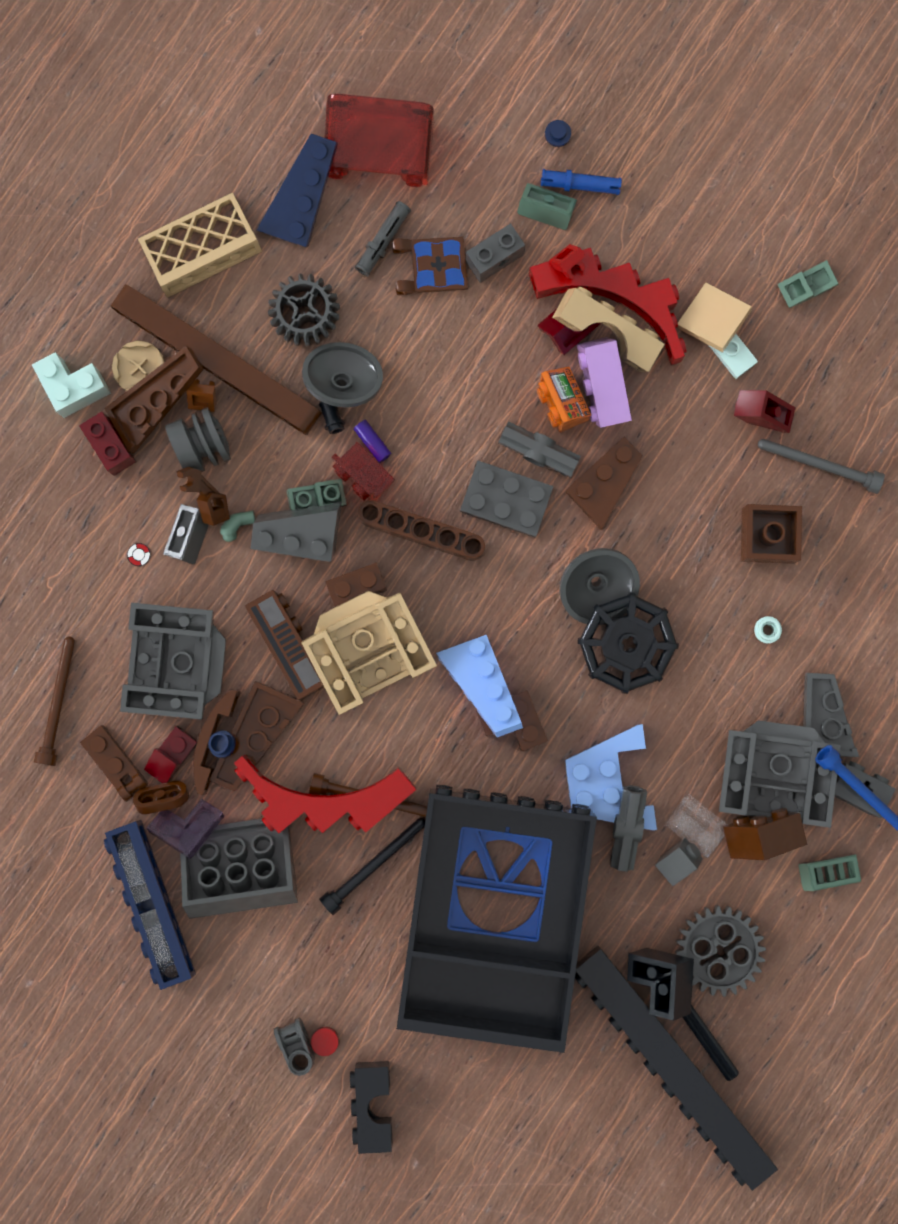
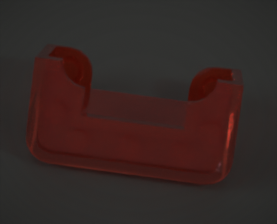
M330 94L327 97L324 138L336 141L338 145L328 177L342 179L343 176L349 173V170L401 175L402 180L410 187L428 185L434 132L433 106L415 101Z

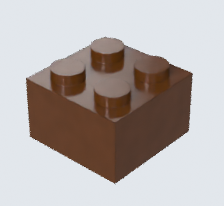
M747 504L742 508L741 562L795 564L801 561L802 506Z

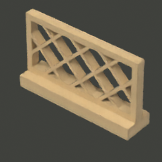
M233 193L138 238L167 298L262 252L257 238ZM230 203L233 204L235 209L231 218L219 215L222 207ZM204 216L211 218L207 229L196 227L198 219ZM217 220L229 223L225 234L213 231ZM234 225L244 227L247 234L238 238L230 236ZM179 228L187 230L183 241L172 238L175 230ZM193 232L205 235L201 246L189 243ZM210 236L222 239L220 247L214 250L206 248ZM155 240L164 241L159 253L149 250L147 244ZM169 243L181 246L177 258L165 255ZM187 248L198 251L196 259L191 261L183 260ZM162 261L173 262L172 270L161 275L159 268Z

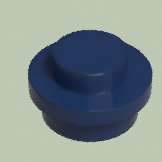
M562 120L550 122L545 129V139L554 147L566 145L571 138V128Z
M221 730L210 737L208 745L214 756L226 758L233 753L236 741L230 732Z

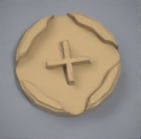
M134 341L127 343L113 358L112 371L114 378L124 390L128 391L163 364L165 358L154 345L148 342Z

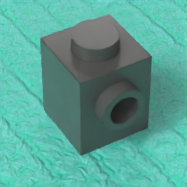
M684 838L663 853L655 866L668 882L674 886L698 869L703 858L697 846L689 843Z

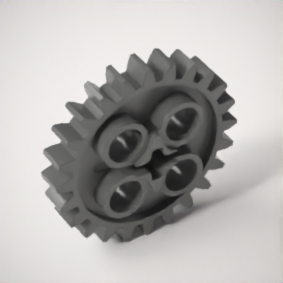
M715 905L714 913H711L707 907H704L703 916L695 911L696 921L692 922L686 919L685 921L689 926L688 930L679 929L684 935V939H676V942L682 946V949L675 951L676 955L694 959L692 986L700 982L699 990L701 992L709 987V993L714 996L717 989H719L723 997L726 996L727 989H730L736 995V986L738 985L746 990L745 980L748 979L755 982L756 980L752 976L753 971L762 972L756 966L757 962H765V959L759 956V952L765 951L766 948L758 945V942L763 940L764 937L759 934L754 935L759 927L756 924L748 926L752 918L745 916L741 919L742 911L738 909L732 915L730 906H726L724 912H721L720 906ZM728 924L730 927L729 935L725 938H720L718 936L719 927ZM737 936L741 937L738 942L730 944ZM699 940H706L708 943L707 949L702 953H697L695 951V944ZM718 945L725 947L723 949V956L717 954L716 947ZM738 948H744L745 957L740 961H734V951ZM711 956V958H709L705 962V964L700 965V961L702 959H706ZM721 963L723 966L722 973L718 976H711V966Z

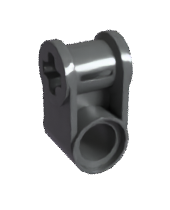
M301 1018L295 1019L294 1023L283 1028L275 1027L274 1035L290 1072L298 1076L308 1073L315 1062V1055ZM296 1055H305L308 1059V1065L306 1067H299L295 1063L294 1058Z

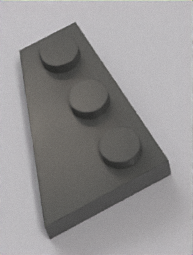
M805 673L803 726L814 728L825 743L841 745L840 756L859 757L851 736L850 724L845 716L844 704L835 674Z

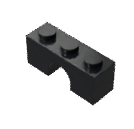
M389 1061L358 1062L355 1065V1071H350V1088H355L356 1099H351L352 1117L357 1116V1127L352 1128L353 1145H358V1154L392 1152V1117L376 1116L369 1107V1103L373 1098L389 1095L390 1093Z

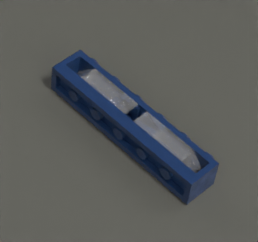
M142 820L106 832L104 845L108 854L113 855L116 863L113 865V870L116 878L122 880L125 889L122 891L125 904L131 906L134 916L131 917L135 931L141 934L143 940L141 943L142 953L151 962L150 975L155 985L158 984L160 990L193 978L196 972Z

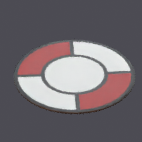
M142 543L133 544L127 551L128 561L134 566L145 565L150 559L149 548Z

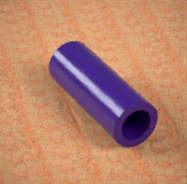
M363 420L354 427L353 430L378 463L385 461L391 456L392 453L367 420Z

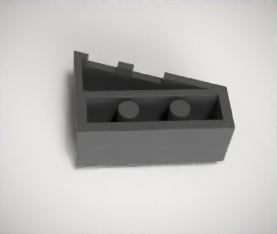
M342 502L318 507L317 505L299 510L290 509L259 514L253 523L250 549L331 562L336 551Z

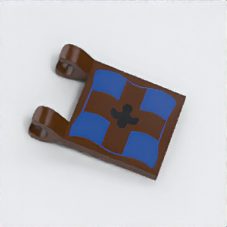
M463 237L413 240L397 238L393 240L392 251L394 254L411 252L414 281H397V295L468 289Z

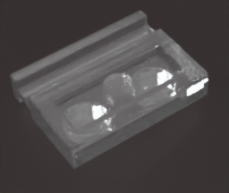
M686 793L682 801L679 802L663 823L681 839L686 838L689 843L695 844L700 853L706 858L711 855L724 838L723 826L728 825L689 793Z

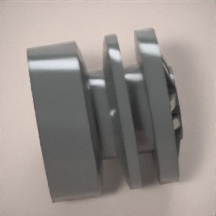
M208 407L202 409L205 420L203 423H201L196 413L191 415L194 427L189 428L182 418L165 425L168 438L182 468L190 467L203 472L205 471L203 461L205 457H208L210 462L217 466L219 463L216 452L220 453L224 462L231 460L229 443L223 428Z

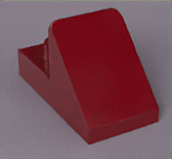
M175 726L159 748H155L144 770L161 783L169 782L196 747L197 740L178 726Z

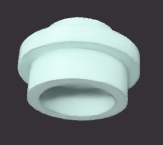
M766 616L756 622L754 633L759 641L773 643L780 638L782 627L777 619ZM765 625L771 627L772 632L770 635L764 634L763 627Z

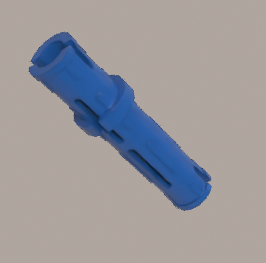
M542 169V187L564 188V191L568 192L570 189L620 194L619 188L621 187L622 178L572 173V170L567 169L566 172Z

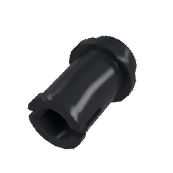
M321 401L319 407L326 422L325 430L329 431V434L342 432L345 429V420L341 419L338 408Z

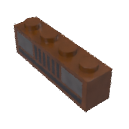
M271 590L246 604L245 607L297 699L301 701L324 688L301 643L304 640L299 632L303 628L296 616L292 618L289 616L286 608L290 606L283 593L277 594L276 591Z

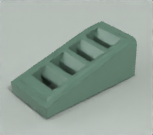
M856 854L798 865L804 891H816L861 882ZM844 862L847 864L849 878H845ZM834 864H835V867H836V872H837V877H838L837 880H835V875H834V870H833V865H834ZM823 866H824V869H825L826 880H827V881H825V882H824L823 873H822V868H821V867H823Z

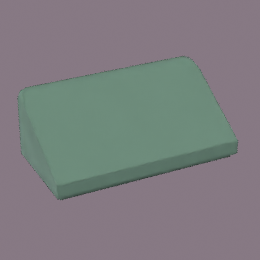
M527 183L517 213L566 230L577 200Z

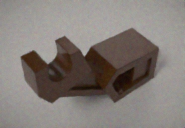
M190 467L176 471L179 478H188L187 483L180 486L181 491L199 493L196 500L203 523L215 526L230 519L226 495L219 493L201 475L202 471Z

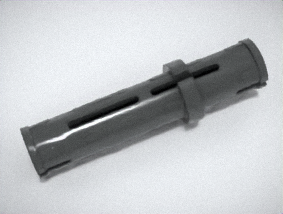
M400 201L396 202L395 207L382 224L372 242L369 241L365 246L367 248L357 265H355V269L362 275L369 277L378 260L385 256V249L411 212V209L406 204Z

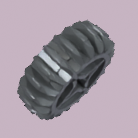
M300 273L298 274V281L295 282L293 277L289 276V284L287 286L284 282L279 283L281 292L278 290L272 291L273 296L277 299H270L268 302L273 307L268 310V315L274 317L270 323L272 327H277V335L280 336L285 333L284 340L286 342H289L294 337V344L296 346L300 344L301 339H304L305 346H310V339L314 338L316 344H319V335L322 334L323 337L328 338L329 333L326 329L335 330L336 326L332 321H337L340 318L339 314L336 313V311L340 310L339 303L335 302L338 299L337 294L331 293L332 286L330 284L323 287L324 280L322 278H319L314 283V275L312 274L308 276L307 280H304L303 274ZM299 292H307L301 298H296L293 296L294 294ZM317 296H320L326 304L324 316L320 315L319 311L314 308ZM285 304L294 311L290 325L283 318ZM308 306L310 312L300 314L299 308ZM307 322L316 324L310 328L299 329Z

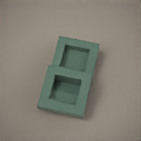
M826 260L803 273L802 271L777 285L788 307L792 308L838 286L839 283Z

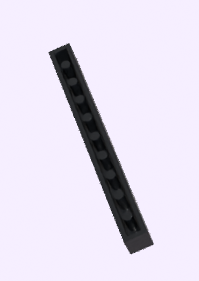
M597 946L578 961L576 966L577 973L575 974L577 982L583 989L587 986L594 993L591 999L600 1010L606 1008L611 1014L608 1020L618 1033L623 1029L629 1038L626 1040V1043L635 1054L641 1052L647 1060L643 1064L653 1076L658 1073L664 1080L661 1086L670 1098L676 1095L682 1104L678 1107L686 1118L690 1120L693 1117L699 1124L696 1130L706 1142L710 1139L717 1146L713 1151L723 1164L729 1161L735 1170L731 1173L741 1186L747 1184L753 1191L778 1169L656 1016L649 1014L650 1009L602 949Z

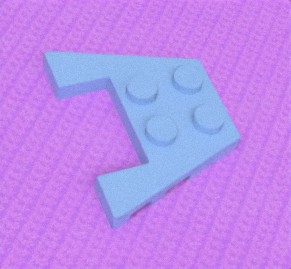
M643 724L636 725L565 760L571 808L572 804L587 805L597 816L598 820L614 823L616 814H619L623 791L618 752L646 749ZM654 805L645 806L643 814L644 829L657 830Z

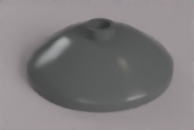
M335 342L319 346L309 353L303 363L302 378L307 390L318 400L336 407H355L369 402L378 394L382 386L383 371L376 357L366 349L350 343Z
M608 548L589 550L576 557L565 569L559 586L561 602L570 616L579 622L587 624L594 611L593 607L596 604L601 605L627 596L629 592L635 593V596L638 597L640 578L633 562L623 553ZM594 577H599L598 581L591 582ZM627 607L608 613L612 620L619 616H624L627 613ZM602 619L599 623V625L607 624Z

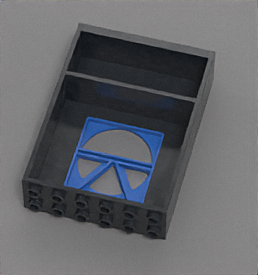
M436 785V789L430 788L396 1029L565 1053L597 816L587 805L572 804V808L563 807L559 801L545 800V804H538L531 797L518 796V800H510L507 794L491 792L489 797L480 795V791L464 788L463 793L453 792V787ZM507 840L517 843L524 848L523 852L501 880L486 847V843L489 841ZM472 851L477 852L487 879L460 875V869ZM534 859L540 871L541 886L513 883L527 863ZM457 886L540 897L533 914L522 925L506 932H491L478 927L465 915L458 899Z

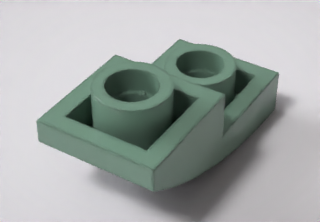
M342 479L317 482L314 485L290 488L286 491L289 508L292 510L305 509L316 505L317 507L331 505L336 502H342L341 507L347 505Z

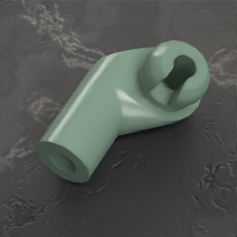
M254 510L231 514L230 519L225 521L220 528L223 540L226 542L236 540V532L240 526L253 524L256 520Z

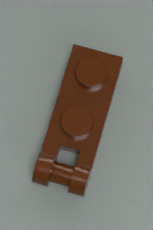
M104 725L98 727L80 742L124 801L127 802L133 797L135 791L143 789L148 785L147 780ZM129 774L132 781L126 785L122 779Z

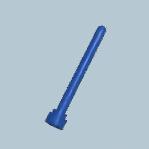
M831 745L821 749L815 761L823 769L837 773L898 831V816L841 763L840 753Z

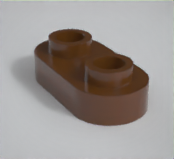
M171 781L140 789L133 796V803L140 814H152L181 807L187 802L189 793L183 782Z

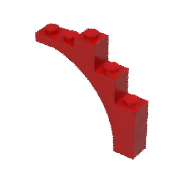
M591 247L582 250L586 256L581 260L585 264V270H579L576 265L571 268L574 279H569L564 276L563 272L555 270L550 261L530 267L529 278L537 299L555 294H564L568 289L585 288L593 295L622 304L644 319L663 341L671 365L680 363L685 357L684 353L687 352L685 342L682 337H678L675 329L678 328L676 316L673 312H669L676 307L679 293L676 285H671L669 278L638 287L640 285L639 274L636 269L632 270L630 263L599 272L602 269L601 262L597 254L593 255Z
M245 754L234 762L237 766L235 772L243 782L248 780L255 788L252 792L261 803L266 801L269 804L261 812L264 816L262 821L271 832L276 830L278 834L304 812L307 815L305 821L314 831L319 829L323 833L348 812L351 815L348 817V820L357 831L362 828L366 833L416 791V786L399 767L382 780L357 791L336 795H314L295 791L273 782L262 775Z

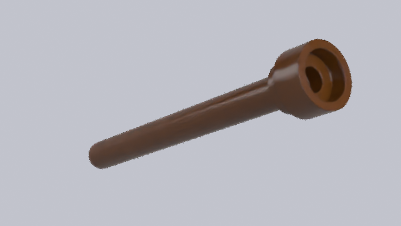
M71 636L66 637L63 642L43 746L39 747L38 752H35L34 763L56 766L58 755H55L56 749L53 748L75 640Z
M314 773L309 794L326 795V793L336 795L359 789L331 783L329 779L324 778L325 775ZM403 801L394 808L395 810L426 817L427 806Z

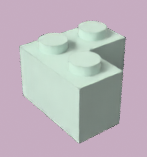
M55 352L32 364L55 411L63 418L111 394L100 371L92 363L71 374L65 361Z

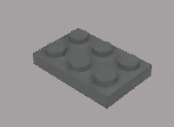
M477 460L460 512L536 538L553 486Z

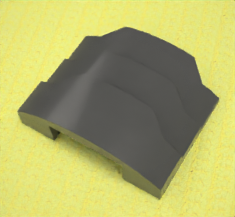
M131 603L128 630H133L128 683L123 684L120 712L203 719L205 705L221 693L225 662L226 638L213 624V610Z
M760 720L743 732L729 730L719 812L745 816H766L767 818L772 816V811L787 808L788 812H800L802 824L831 828L837 773L823 769L815 761V758L820 750L828 745H831L840 753L841 745L825 743L817 731L811 727Z

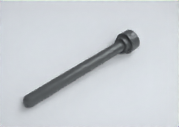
M766 439L758 441V447L762 450L862 483V486L866 487V490L878 494L883 485L884 473L875 470L873 473L869 471L864 473Z

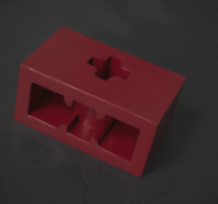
M102 411L79 425L104 467L113 476L137 462L131 452H128L109 417Z

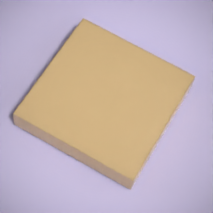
M705 283L679 320L677 329L723 353L752 311V306Z

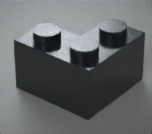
M650 948L629 953L627 981L651 987L650 1015L674 1021L691 1014L694 959Z

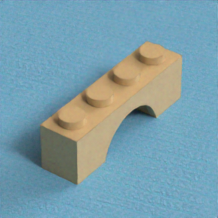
M582 287L568 289L552 318L573 331H582L593 323H601L609 327L618 339L620 360L639 372H649L664 346V343L658 340L659 335L646 328L643 331L635 326L637 322L627 315L621 317L614 312L615 308L605 301L597 302L591 298L593 294Z

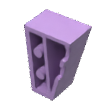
M605 337L577 344L578 361L581 370L583 369L585 378L583 386L585 394L589 396L591 406L588 407L591 413V422H595L597 426L602 428L632 421L617 341Z

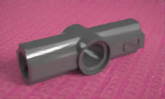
M509 421L498 444L523 455V458L532 464L540 467L546 466L571 478L581 457L556 445V442L548 436L537 432L533 434Z
M623 786L619 814H616L614 820V843L610 867L619 871L627 872L634 870L638 842L641 843L643 837V814L647 790L639 786Z

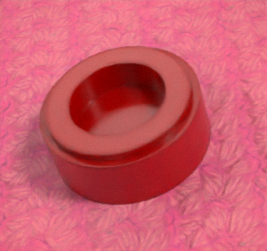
M330 1027L318 1028L311 1038V1047L320 1056L333 1054L339 1044L337 1032Z

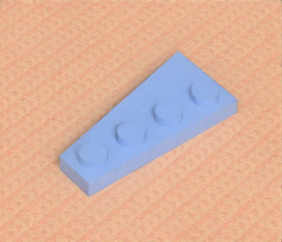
M487 635L436 653L438 660L446 667L450 676L458 683L465 696L473 703L496 737L523 728Z

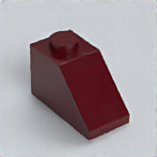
M740 390L735 404L734 416L751 425L790 433L796 407L767 390Z

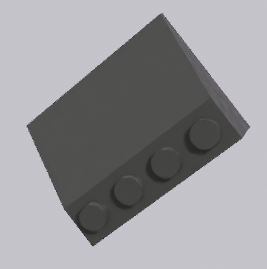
M261 818L179 830L182 907L189 919L298 903L289 826L278 834L276 830L271 832Z

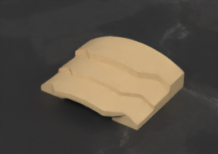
M367 591L321 614L314 635L301 642L339 715L362 704L364 697L410 674L414 678L437 666L401 593L385 597Z

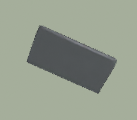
M183 504L180 505L163 553L164 555L190 564L196 563L209 526L203 523L199 509Z

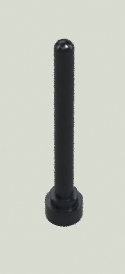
M418 818L336 892L334 890L330 893L327 891L319 898L324 907L332 915L336 914L342 908L340 905L344 903L343 899L425 827L426 820Z

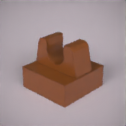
M196 379L186 390L188 409L202 410L208 407L211 412H215L217 405L215 382L210 381L209 385L200 384L199 379Z

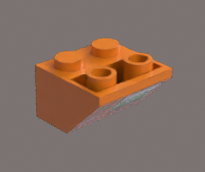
M570 367L541 373L538 383L539 388L536 390L541 403H547L550 411L547 413L552 427H557L561 433L589 421L591 413Z

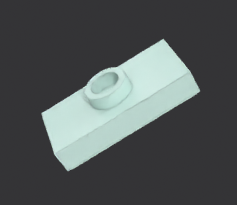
M737 334L732 338L723 353L709 346L735 379L758 362Z

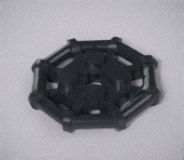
M631 592L627 596L601 605L596 604L581 637L577 641V644L581 646L589 670L588 676L591 679H597L621 690L622 694H628L631 690L656 681L661 682L675 650L679 649V643L675 640L667 615L668 610L665 607L660 608L635 596V593ZM627 607V615L619 616L612 620L608 613ZM636 608L652 615L648 622L635 617ZM602 619L607 623V626L600 639L593 638ZM657 624L660 626L664 641H657L654 636L653 627ZM631 636L633 637L632 642L635 643V647H629L625 651L623 650L624 645L622 641ZM592 646L601 647L605 660L599 664ZM662 649L663 652L656 666H652L650 662L656 650ZM611 665L623 671L622 678L620 679L606 672L607 668ZM638 668H646L649 672L631 679L630 673Z

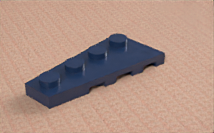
M312 133L310 134L259 224L257 231L304 247L309 246L338 142Z

